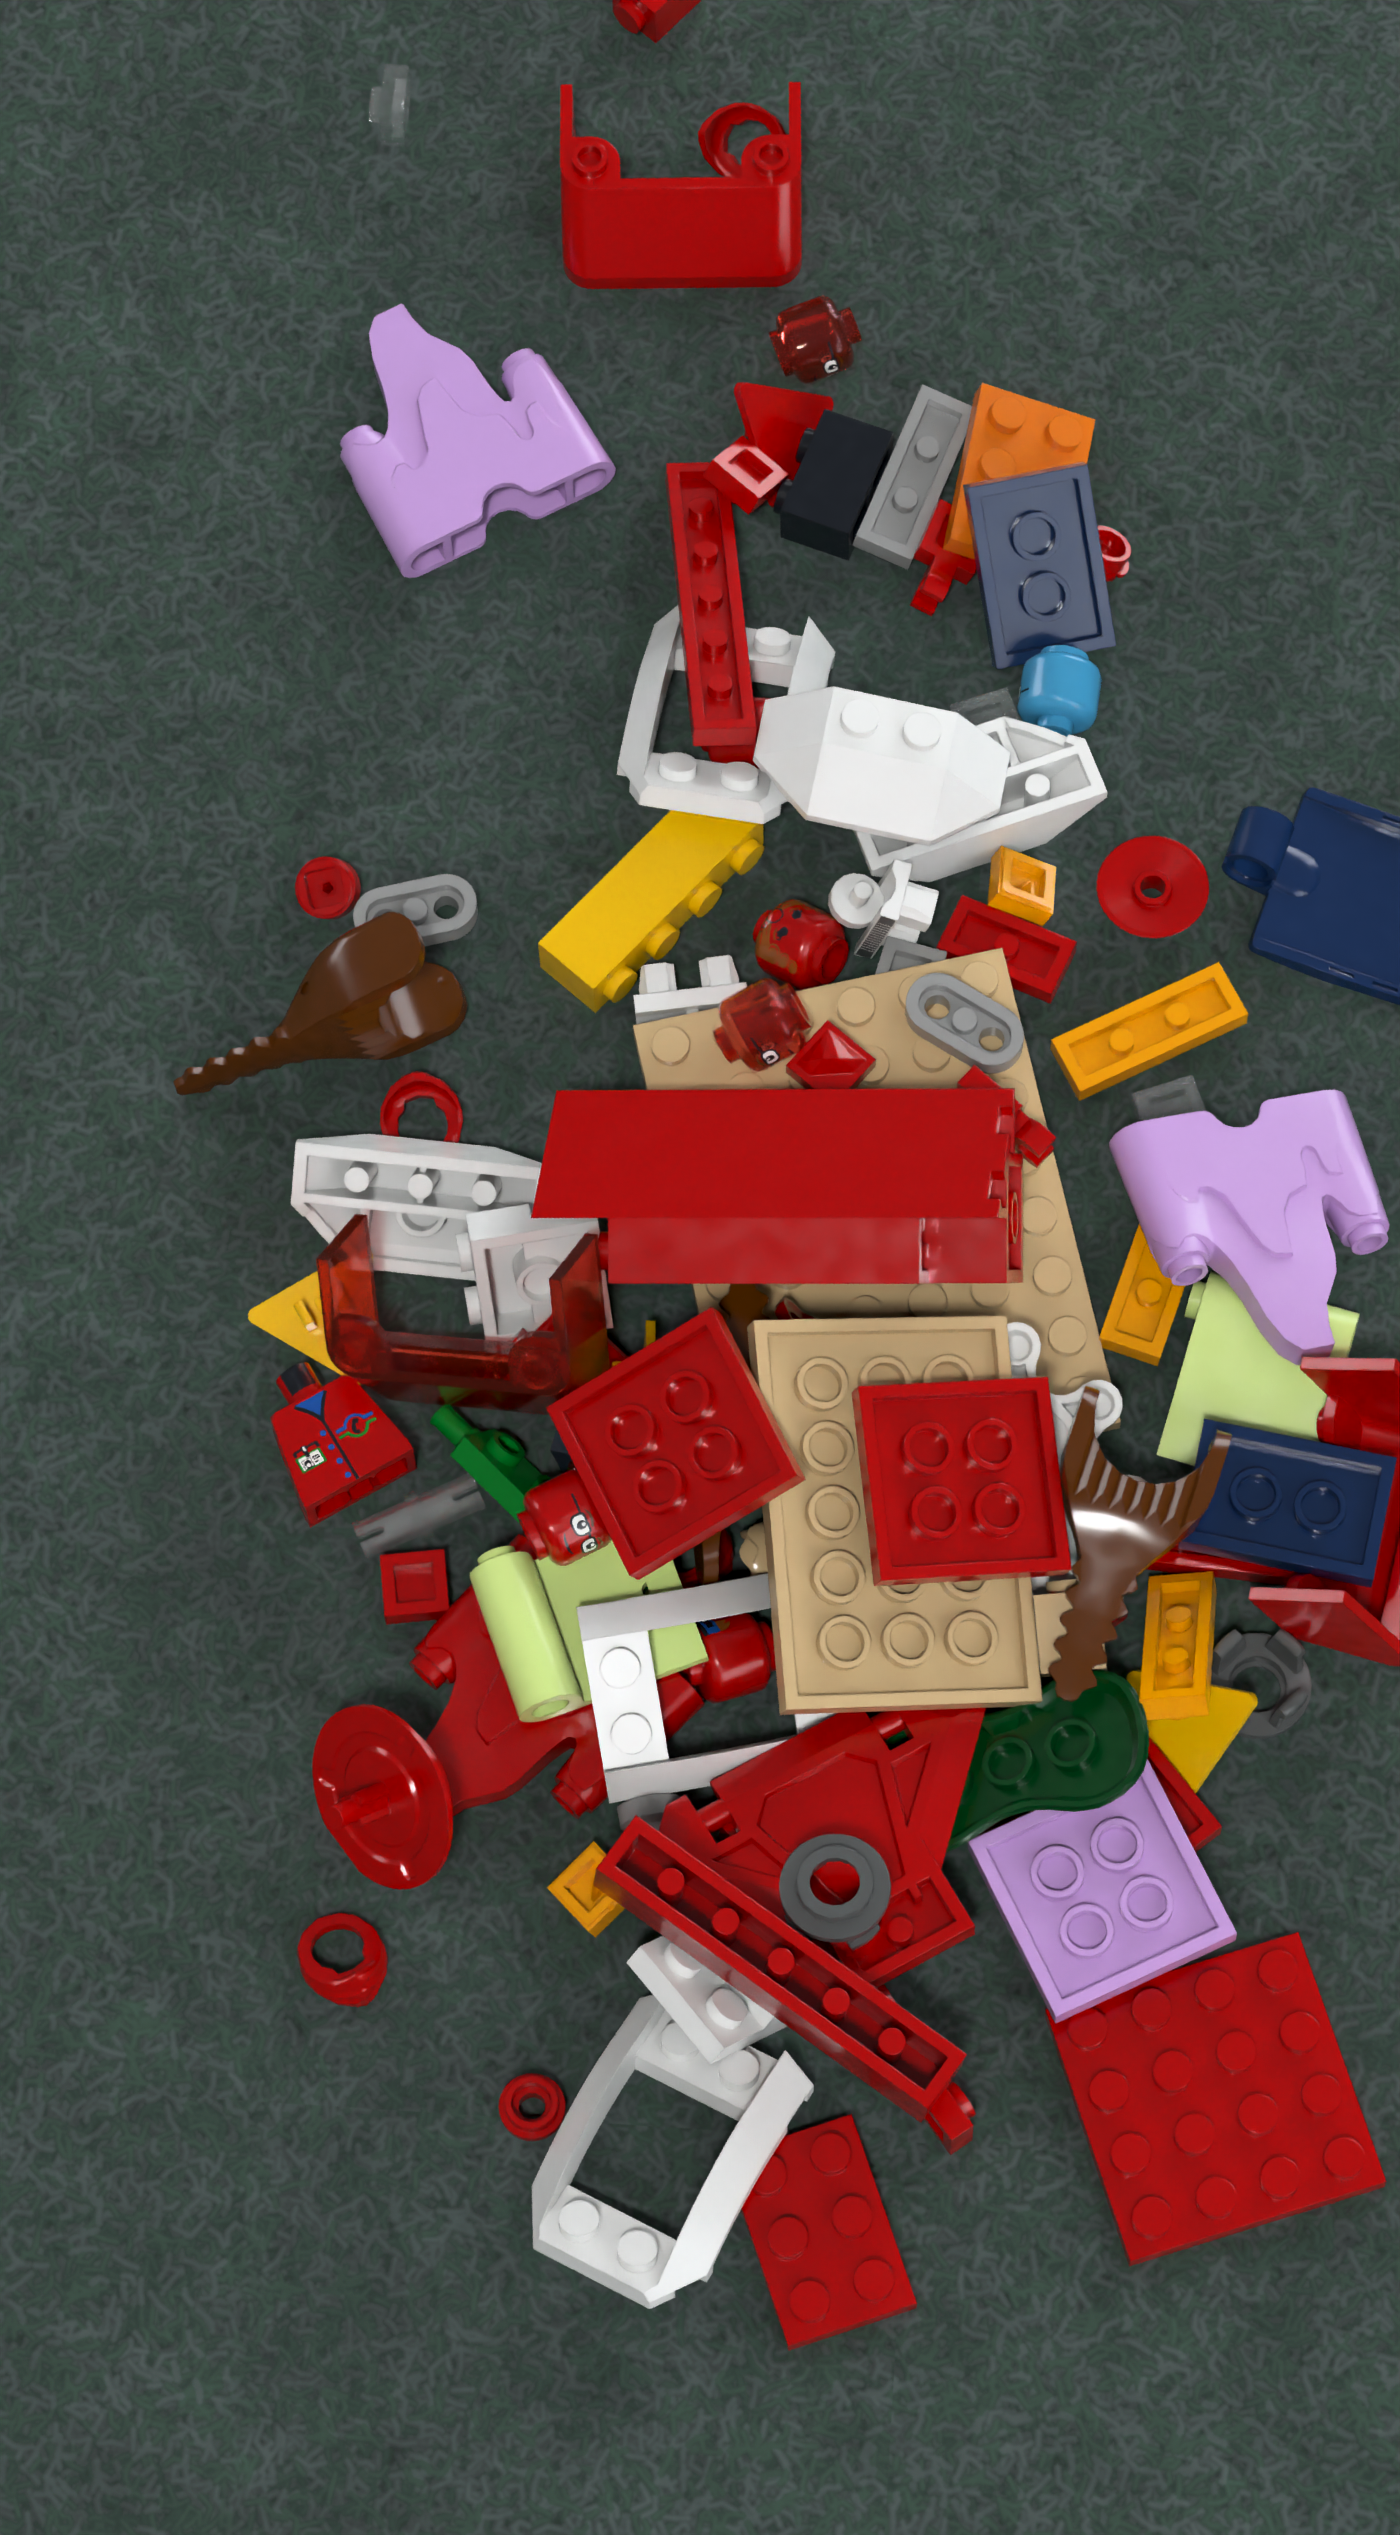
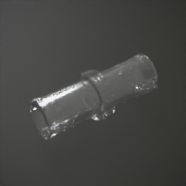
M465 1472L463 1476L419 1495L416 1494L415 1490L403 1494L405 1501L362 1520L351 1522L358 1540L384 1530L382 1534L360 1543L367 1560H371L374 1556L421 1536L423 1542L435 1537L433 1530L479 1510H485L486 1506L479 1491L454 1501L455 1498L477 1489L474 1478L468 1472Z

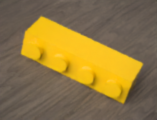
M670 810L538 942L540 967L595 1013L608 1000L613 1003L620 1001L634 986L638 977L636 972L651 957L655 960L663 958L676 944L680 936L679 929L693 914L698 918L703 917L714 907L722 894L721 886L735 872L739 875H744L755 866L764 851L763 824Z

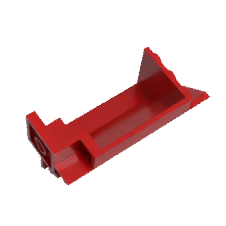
M1015 1088L556 1090L531 1218H608V1231H601L598 1238V1264L600 1270H608V1284L1022 1283L1023 1154L1015 1153Z

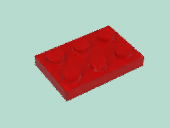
M852 2114L784 2136L755 2183L741 2212L788 2351L916 2309L917 2302Z

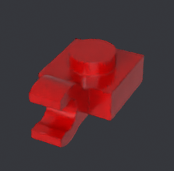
M942 499L937 502L913 557L928 565L915 590L910 606L929 616L933 615L938 602H943L952 579L967 585L977 569L974 559L943 549L952 504Z

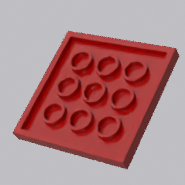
M1298 1932L1166 1972L1056 2024L1049 2010L1045 2009V2018L1129 2266L1385 2187L1386 2179Z

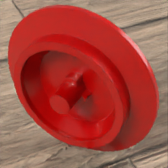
M356 1704L336 1712L324 1724L318 1735L312 1762L315 1796L325 1826L358 1871L373 1882L388 1888L402 1890L415 1888L430 1881L445 1864L453 1836L452 1794L446 1772L438 1756L431 1746L406 1721L385 1708L370 1704Z

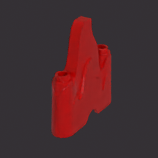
M518 1534L507 1545L513 1546L516 1552H528L533 1560L538 1559L527 1538L523 1535ZM471 1584L413 1649L416 1656L409 1662L414 1672L434 1690H437L443 1683L449 1685L454 1683L446 1708L436 1726L425 1740L438 1756L446 1772L452 1794L453 1816L467 1808L508 1798L521 1790L549 1763L571 1748L575 1750L554 1777L557 1785L550 1793L576 1819H579L585 1812L592 1814L608 1798L593 1704L544 1721L532 1723L520 1721ZM678 1672L656 1680L666 1743L705 1705L698 1692Z

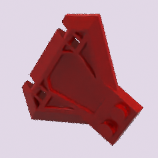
M987 1708L882 1711L871 1718L868 1717L866 1712L837 1713L710 1781V1786L718 1800L696 1811L686 1795L667 1804L658 1831L786 1924L784 1916L786 1914L780 1900L779 1882L783 1866L796 1848L814 1837L826 1834L849 1835L869 1844L884 1860L891 1882L889 1905L878 1923L880 1931L871 1941L856 1950H852L846 1941L825 1943L837 1961L877 1988L975 1935L973 1921L941 1870ZM904 1730L909 1741L889 1750L884 1740ZM731 1823L737 1833L716 1843L711 1833ZM840 1861L827 1862L826 1865L813 1873L810 1879V1888L814 1896L821 1902L829 1905H842L850 1901L857 1894L860 1886V1878L856 1870L849 1864Z

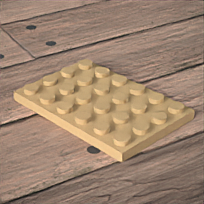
M1006 1316L753 1320L747 1326L751 1373L806 1479L762 1506L780 1715L1015 1707L1042 1702L1031 1577L874 1586L852 1402V1392L858 1386L1012 1379Z

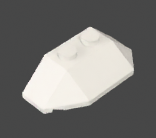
M833 686L766 699L753 762L762 772L767 773L778 790L805 820L931 846L968 828L981 819L985 820L998 814L1010 751L957 712Z
M1005 716L976 725V727L1010 751L998 814L985 820L981 819L968 828L931 846L853 830L871 875L883 877L893 860L897 859L912 864L909 880L932 882L991 862V857L1000 846L1022 852L1046 844L1107 798L1106 787L1086 740L1070 734L1066 737L1047 728Z
M376 1134L297 1139L295 1143L291 1205L303 1217L305 1216L319 1234L341 1257L359 1246H366L373 1253V1270L476 1281L474 1270L461 1272L455 1234L468 1232L465 1214L529 1204L532 1215L542 1163L496 1147Z

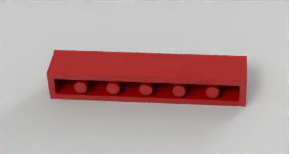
M637 1815L597 1866L593 1883L596 1888L920 2123L960 2070L967 2056L965 2052Z

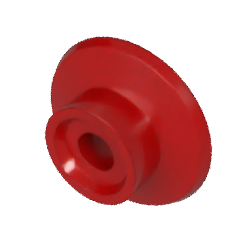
M1142 836L1128 840L1110 852L1099 869L1096 889L1098 900L1104 913L1120 929L1139 937L1164 938L1184 931L1199 918L1208 900L1209 880L1201 860L1184 844L1162 836ZM1153 888L1160 891L1162 895L1157 898H1149L1142 892Z

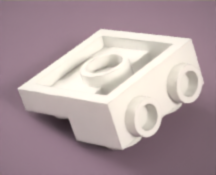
M529 1204L465 1214L468 1232L455 1234L461 1272L474 1270L476 1286L464 1288L470 1325L483 1324L487 1348L501 1346L511 1340L522 1328L531 1335L560 1305L555 1298L559 1291L567 1286L575 1289L605 1318L606 1323L603 1329L613 1328L605 1270H600L598 1264V1238L600 1234L598 1218H531ZM576 1309L575 1313L580 1318H584L583 1314Z
M664 1936L641 1945L626 1962L710 2064L787 2027V2025Z

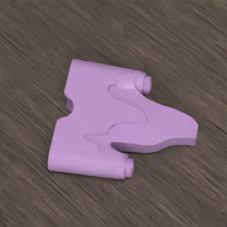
M399 304L374 317L369 331L375 375L388 412V429L385 435L374 431L369 425L358 426L350 430L341 439L340 446L342 451L340 457L352 477V482L404 577H419L483 546L486 542L487 525L491 518L500 512L507 510L518 511L531 519H541L602 490L612 480L616 471L613 462L542 355L535 354L530 348H525L512 353L505 359L502 364V370L504 371L502 382L511 401H503L490 387L469 356L460 348L428 334L412 318L403 304Z
M1322 1090L1268 1099L1261 1104L1258 1118L1251 1125L1245 1127H1231L1220 1122L1210 1112L1196 1111L1136 1122L1122 1128L1113 1135L1109 1142L1110 1152L1161 1274L1170 1278L1172 1284L1176 1286H1187L1203 1279L1208 1273L1207 1266H1209L1228 1282L1242 1301L1259 1332L1278 1355L1295 1365H1301L1302 1357H1329L1335 1341L1329 1324L1327 1301L1337 1268L1335 1252L1327 1225L1334 1231L1344 1246L1351 1247L1352 1252L1358 1255L1369 1254L1381 1249L1388 1242L1387 1231L1390 1225L1379 1195L1376 1180L1344 1093L1338 1090Z

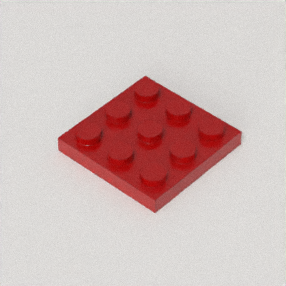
M712 1307L546 1407L629 1576L638 1580L806 1480L721 1312Z
M1048 1377L858 1386L852 1392L874 1586L1061 1576L1072 1570Z

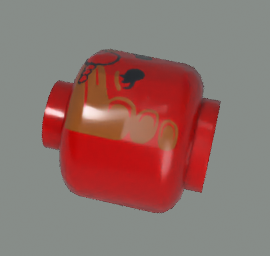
M789 899L778 904L773 910H767L760 916L753 931V940L756 943L755 956L757 965L766 974L798 990L831 983L840 974L848 958L849 947L845 940L843 925L831 914L803 900Z

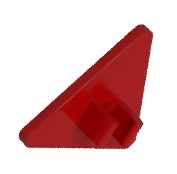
M747 382L737 383L734 387V395L745 427L744 437H748L752 444L789 474L787 476L788 479L794 480L801 464L796 462V454L803 433L807 427L816 430L824 409L833 410L832 398L830 396ZM778 491L767 499L769 505L773 508Z

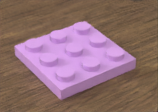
M1148 1759L1144 1771L1136 1784L1123 1796L1105 1806L1077 1812L1035 1810L968 1842V1850L1055 2024L1236 1940L1237 1932Z

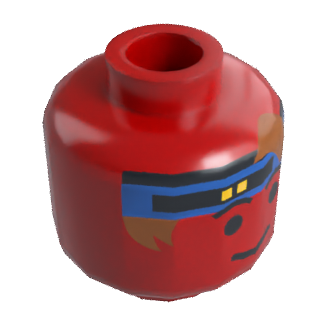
M743 1613L696 1622L709 1661L679 1671V1674L692 1687L695 1686L702 1698L711 1703H721L754 1694L766 1688L771 1672L776 1671L773 1634L764 1621L757 1622L752 1615Z

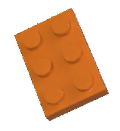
M982 383L974 394L943 549L975 560L963 485L1078 462L1087 464L1095 419Z

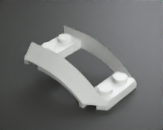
M677 605L654 624L638 673L618 760L617 775L628 777L630 780L629 792L639 805L764 824L779 816L781 804L789 802L766 772H762L755 766L745 762L725 764L695 759L693 756L682 752L666 754L653 752L659 721L673 670L685 671L679 608ZM808 617L803 636L791 635L787 631L776 627L746 628L752 682L789 687L787 695L827 688L830 670L834 666L836 652L810 617Z
M768 1573L576 1607L609 1803L626 1801L645 1795L673 1793L710 1786V1781L796 1736L792 1735L671 1759L668 1756L648 1630L769 1609L771 1605ZM837 1713L794 1714L797 1735Z
M654 1995L639 1998L581 2087L532 2184L533 2249L648 2309H652L675 2298L676 2290L699 2279L707 2282L713 2273V2265L739 2212L770 2158L786 2135L787 2125L802 2102H807L814 2092L813 2083L786 2050L777 2060L751 2046H747L710 2064ZM635 2069L739 2121L711 2169L677 2240L570 2186L594 2136Z

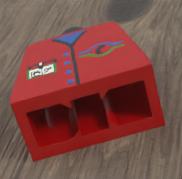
M303 1362L290 1367L277 1378L276 1384L289 1405L275 1412L270 1417L275 1440L303 1515L310 1528L417 1469L414 1450L409 1440L351 1375H342L322 1386L310 1364Z

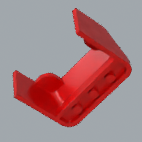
M789 82V134H769L752 140L745 147L741 156V177L621 178L620 157L618 151L610 142L599 137H576L573 85H560L563 267L567 277L577 286L586 289L779 287L791 282L798 275L802 266L801 82Z
M1302 1357L1300 1370L1327 1394L1325 1407L1320 1410L1317 1418L1319 1441L1397 1458L1374 1579L1370 1588L1316 1577L1313 1574L1297 1573L1288 1580L1283 1588L1251 1587L1248 1599L1281 1629L1290 1633L1297 1640L1385 1665L1400 1667V1362L1393 1358Z

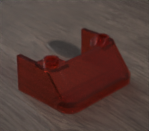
M355 1214L316 1258L325 1342L329 1358L340 1371L383 1398L393 1401L435 1405L447 1404L457 1407L549 1415L546 1407L610 1369L598 1234L585 1233L549 1278L554 1332L531 1331L522 1335L516 1343L385 1331L379 1324L367 1215Z

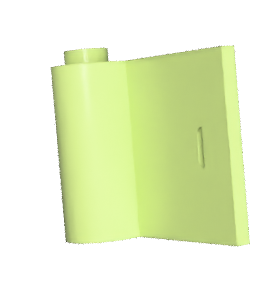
M1211 1271L1207 1283L1201 1281L1194 1283L1186 1307L1185 1317L1194 1319L1195 1323L1156 1455L1195 1466L1204 1419L1320 1442L1317 1435V1418L1320 1410L1325 1407L1327 1394L1300 1370V1365H1295L1277 1354L1259 1332L1242 1301L1224 1278L1218 1273ZM1327 1304L1329 1324L1335 1341L1329 1357L1348 1358L1360 1314Z
M612 1540L607 1546L566 1566L556 1565L549 1557L540 1561L538 1559L533 1560L531 1554L528 1552H516L513 1546L497 1547L483 1553L477 1559L479 1565L470 1572L469 1576L520 1721L528 1723L544 1721L592 1704L576 1607L683 1589L673 1560L640 1580L629 1576ZM645 1587H648V1590L643 1594ZM696 1622L648 1630L656 1680L709 1661Z

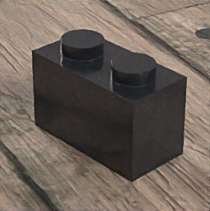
M824 409L816 430L807 427L800 440L796 462L801 464L794 480L786 478L782 481L778 490L773 511L780 514L781 538L849 561L854 550L852 544L892 455L893 432Z

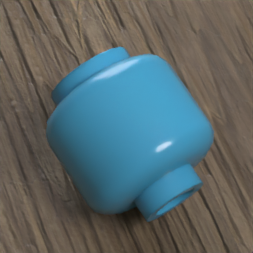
M1052 645L1043 648L1039 654L1026 661L1022 670L1017 703V712L1021 720L1047 728L1066 737L1069 734L1082 733L1092 727L1097 717L1102 682L1098 667L1089 660L1088 655L1078 648L1067 645Z

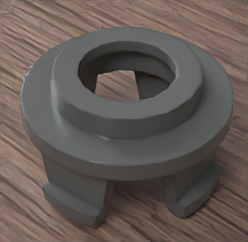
M1234 1629L1226 1634L1213 1650L1211 1684L1232 1688L1233 1681L1237 1675L1243 1670L1252 1667L1264 1668L1270 1671L1279 1681L1281 1692L1275 1706L1264 1712H1252L1238 1732V1736L1250 1739H1267L1278 1736L1297 1724L1308 1707L1312 1683L1308 1666L1303 1659L1306 1652L1301 1643L1283 1629H1280L1274 1636L1264 1633L1241 1635Z
M844 1834L821 1835L801 1844L786 1860L779 1882L780 1900L786 1914L784 1916L787 1924L808 1940L817 1939L825 1942L846 1941L852 1950H856L871 1941L880 1931L878 1923L884 1916L890 1901V1875L882 1857L866 1842ZM840 1861L849 1864L856 1870L860 1878L857 1894L850 1901L842 1905H829L817 1899L810 1888L812 1874L826 1865L827 1862Z

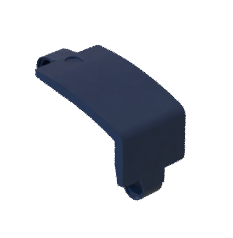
M1309 788L1302 794L1293 822L1281 813L1269 808L1259 806L1244 808L1240 814L1221 867L1223 872L1232 880L1266 896L1248 944L1249 950L1319 980L1400 1005V817L1318 788Z

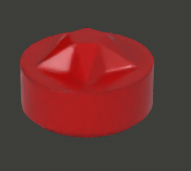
M324 856L310 860L301 868L295 882V894L300 906L311 916L320 919L333 920L344 917L354 909L361 892L360 880L355 869L346 861L334 857Z

